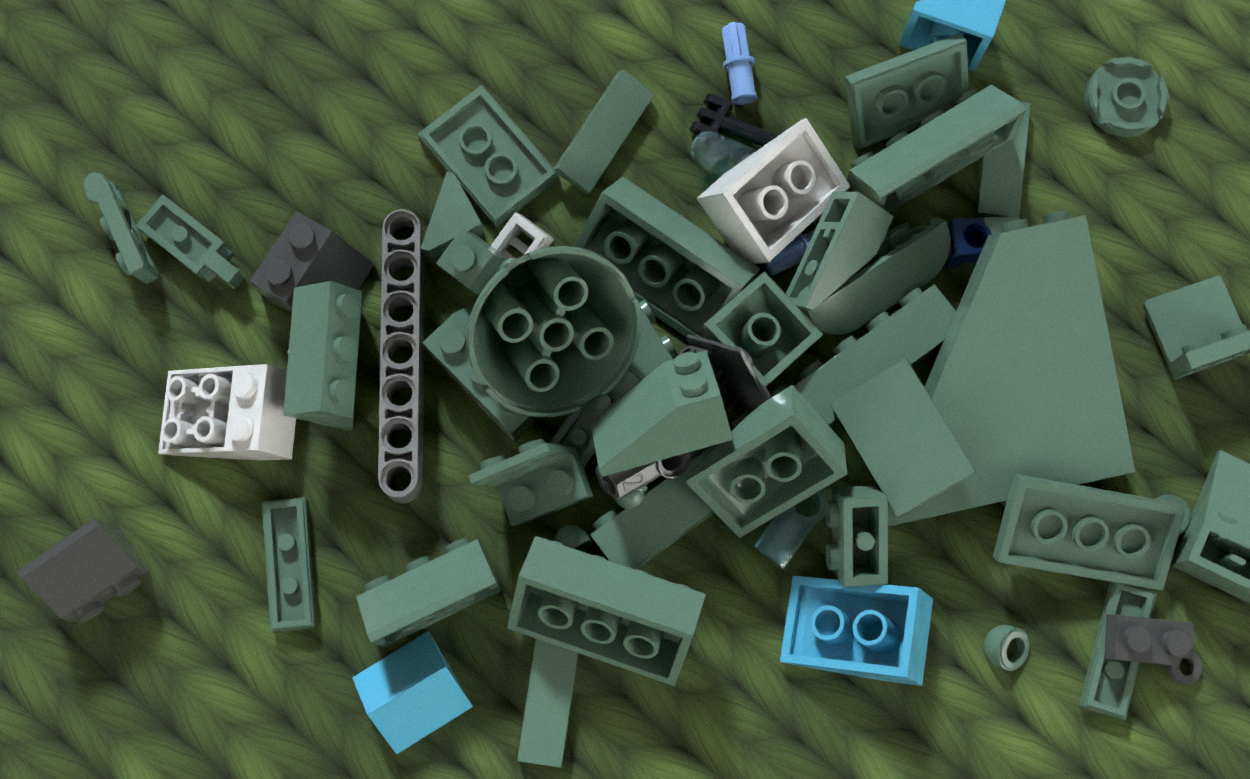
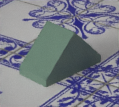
M446 172L421 246L425 261L431 263L439 260L460 229L477 234L480 238L485 237L480 219L457 177L450 172Z

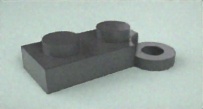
M1106 614L1104 659L1166 665L1169 677L1174 682L1185 685L1197 681L1202 671L1201 660L1192 651L1194 623ZM1182 659H1186L1189 663V670L1185 675L1179 669Z

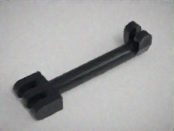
M707 94L703 103L707 107L716 110V112L701 107L696 115L699 120L709 124V126L693 121L689 129L694 135L713 143L717 142L721 132L724 131L761 147L779 136L731 117L730 114L733 110L732 102L713 94Z

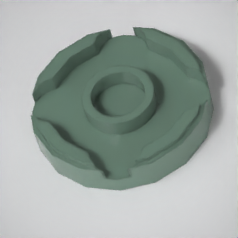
M1129 56L1113 58L1099 67L1087 82L1084 94L1086 111L1095 125L1108 134L1123 138L1140 136L1153 129L1167 110L1169 93L1166 81L1162 75L1158 76L1151 69L1153 66L1144 60Z

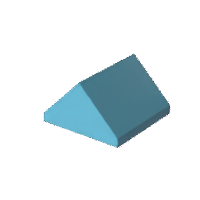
M429 631L352 677L368 717L396 754H399L473 707Z

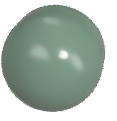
M1000 625L990 630L986 635L984 652L993 665L1007 671H1014L1021 667L1027 659L1030 644L1028 635L1023 629L1011 625ZM1014 639L1017 644V653L1014 657L1008 659L1007 647L1011 640Z

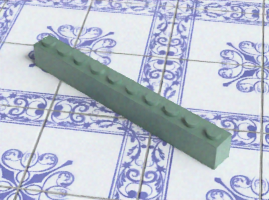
M935 284L924 292L919 287L914 289L899 301L902 308L891 316L886 311L881 313L866 325L869 332L857 341L853 336L848 337L832 350L836 355L824 365L817 360L799 374L802 381L794 387L830 428L840 421L830 403L902 359L906 358L911 366L914 367L942 346L956 310ZM785 384L770 394L771 398L788 387ZM746 411L731 423L732 427L735 428L751 411ZM718 444L701 452L699 456L691 461L690 466L681 476L674 479L664 477L666 480L653 489L647 484L648 489L644 492L643 501L639 506L633 509H624L618 515L614 510H611L594 522L593 527L596 531L590 534V537L602 556L608 561L638 570L715 512L685 482V476Z

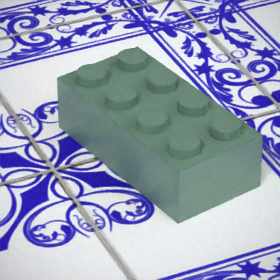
M535 536L518 576L507 629L675 686L692 641L706 594L693 590L686 585L676 584L649 575L645 571L635 570L608 561L601 556L591 555L567 547L560 542Z

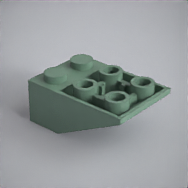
M1219 450L1192 511L1189 526L1182 535L1170 566L1250 604V464Z

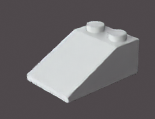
M805 118L727 171L696 199L730 249L751 263L759 264L770 262L823 213L833 191L845 192L850 185L808 119Z

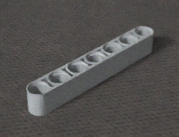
M398 209L387 215L382 226L378 480L379 486L390 499L404 504L415 500L421 493L423 486L424 345L422 342L424 341L425 258L422 254L421 246L425 235L419 219L413 212ZM411 227L414 229L412 236L406 240L394 238L395 233L400 228ZM407 266L414 269L409 279L404 281L394 279V274L399 268ZM406 306L414 309L412 316L407 321L397 322L393 320L394 313L400 307ZM408 347L413 350L412 357L407 362L398 364L392 361L393 354L399 348ZM402 388L412 390V398L407 404L401 406L392 404V396L397 390ZM403 429L412 432L411 441L404 448H394L391 446V439L394 433ZM402 471L411 474L412 479L408 488L399 492L391 490L390 483L395 474Z

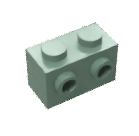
M874 485L831 488L832 501H827L825 504L826 524L828 528H832V544L826 545L825 552L828 570H832L844 587L888 584V497Z

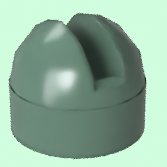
M575 525L561 527L556 533L554 540L582 552H586L593 543L586 532Z

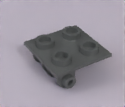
M690 334L686 336L691 346L683 348L679 355L686 352L697 353L704 350L707 351L721 393L727 419L730 416L729 411L734 406L752 412L757 406L771 398L767 388L759 382L752 368L753 360L744 349Z

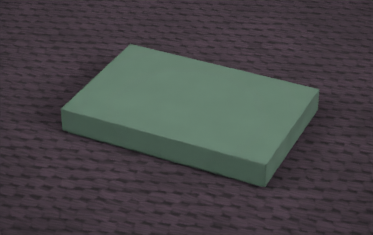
M960 33L845 76L852 142L858 150L893 137L902 131H909L921 126V122L937 110H942L945 113L956 106V101L969 91L967 40Z
M482 85L418 133L421 142L447 172L455 174L464 192L495 228L499 227L513 216L515 212H518L560 179L559 174L553 170L554 167Z
M906 358L830 403L883 494L888 497V502L899 518L977 473Z

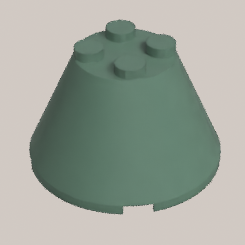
M570 246L538 249L517 259L510 258L501 263L499 270L478 296L467 328L469 361L476 378L485 391L504 407L520 414L535 417H555L581 410L580 405L590 401L600 393L605 396L611 391L631 365L641 335L639 302L635 298L632 288L627 281L628 279L603 256L583 248Z

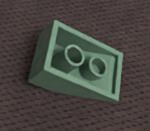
M706 350L697 353L686 352L678 355L673 360L663 362L590 422L601 477L733 440L721 393Z
M791 385L757 406L731 431L733 440L718 444L685 476V482L740 538L847 475L845 445L797 389Z

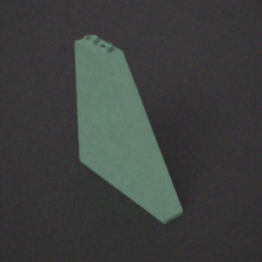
M1069 210L1043 215L1044 224L1029 227L1026 218L1002 223L1001 233L988 235L925 384L926 391L977 473L900 518L896 516L888 502V526L1006 501L1014 474L1079 485L1135 472L1086 215L1071 218Z

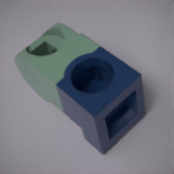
M1011 216L952 219L947 224L951 236V245L948 258L944 264L945 268L961 267L964 263L977 262L988 235L1001 233L1002 223L1021 219Z

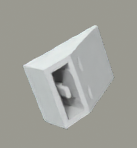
M269 364L168 371L158 454L258 461L292 459L296 418L283 415L287 371Z

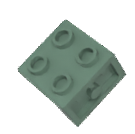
M1214 276L1148 299L1142 304L1174 380L1250 354V330L1248 331L1246 324H1242L1221 276Z
M543 439L518 447L520 454L508 459L504 455L487 459L479 464L481 470L468 475L470 483L473 485L498 487L511 527L522 526L593 497L577 448L562 446L559 442L544 443Z

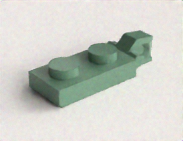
M163 194L135 225L141 232L201 279L203 277L209 283L218 276L233 289H236L246 278L239 269L229 262L235 254L228 249L225 242Z

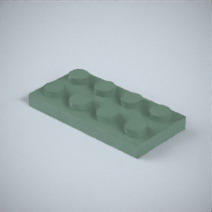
M1014 474L993 558L999 563L1163 591L1186 508L1179 503Z

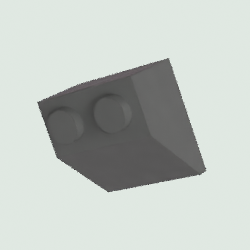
M296 211L250 282L260 295L292 313L293 291L295 287L333 281L360 291L376 266L333 231Z
M96 518L90 520L17 571L21 579L60 619L72 622L79 620L80 623L86 622L102 612L104 609L102 604L114 595L121 597L133 591L141 584L139 578L149 572L122 529Z

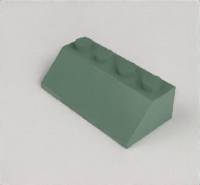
M993 85L986 87L980 92L976 88L972 89L956 101L955 107L945 113L942 110H937L927 116L921 122L922 127L910 134L907 131H902L892 137L886 143L887 148L875 155L872 152H868L857 158L851 164L852 169L849 170L847 182L852 192H860L888 213H891L979 160L985 154L1013 139L1027 109L1022 102Z
M623 176L601 193L574 247L597 253L613 263L628 279L627 281L638 302L645 300L654 316L685 337L690 334L707 339L702 326L753 282L760 270L753 263Z

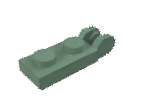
M94 171L89 173L88 176L86 175V178L83 179V189L86 191L85 194L88 200L98 204L104 217L100 218V224L106 235L116 242L120 251L116 254V260L122 271L127 276L132 275L145 284L158 279L160 273L141 231L135 226L137 224L130 207L127 205L123 193L119 190L120 188L115 182L107 179V176L100 172L96 173Z

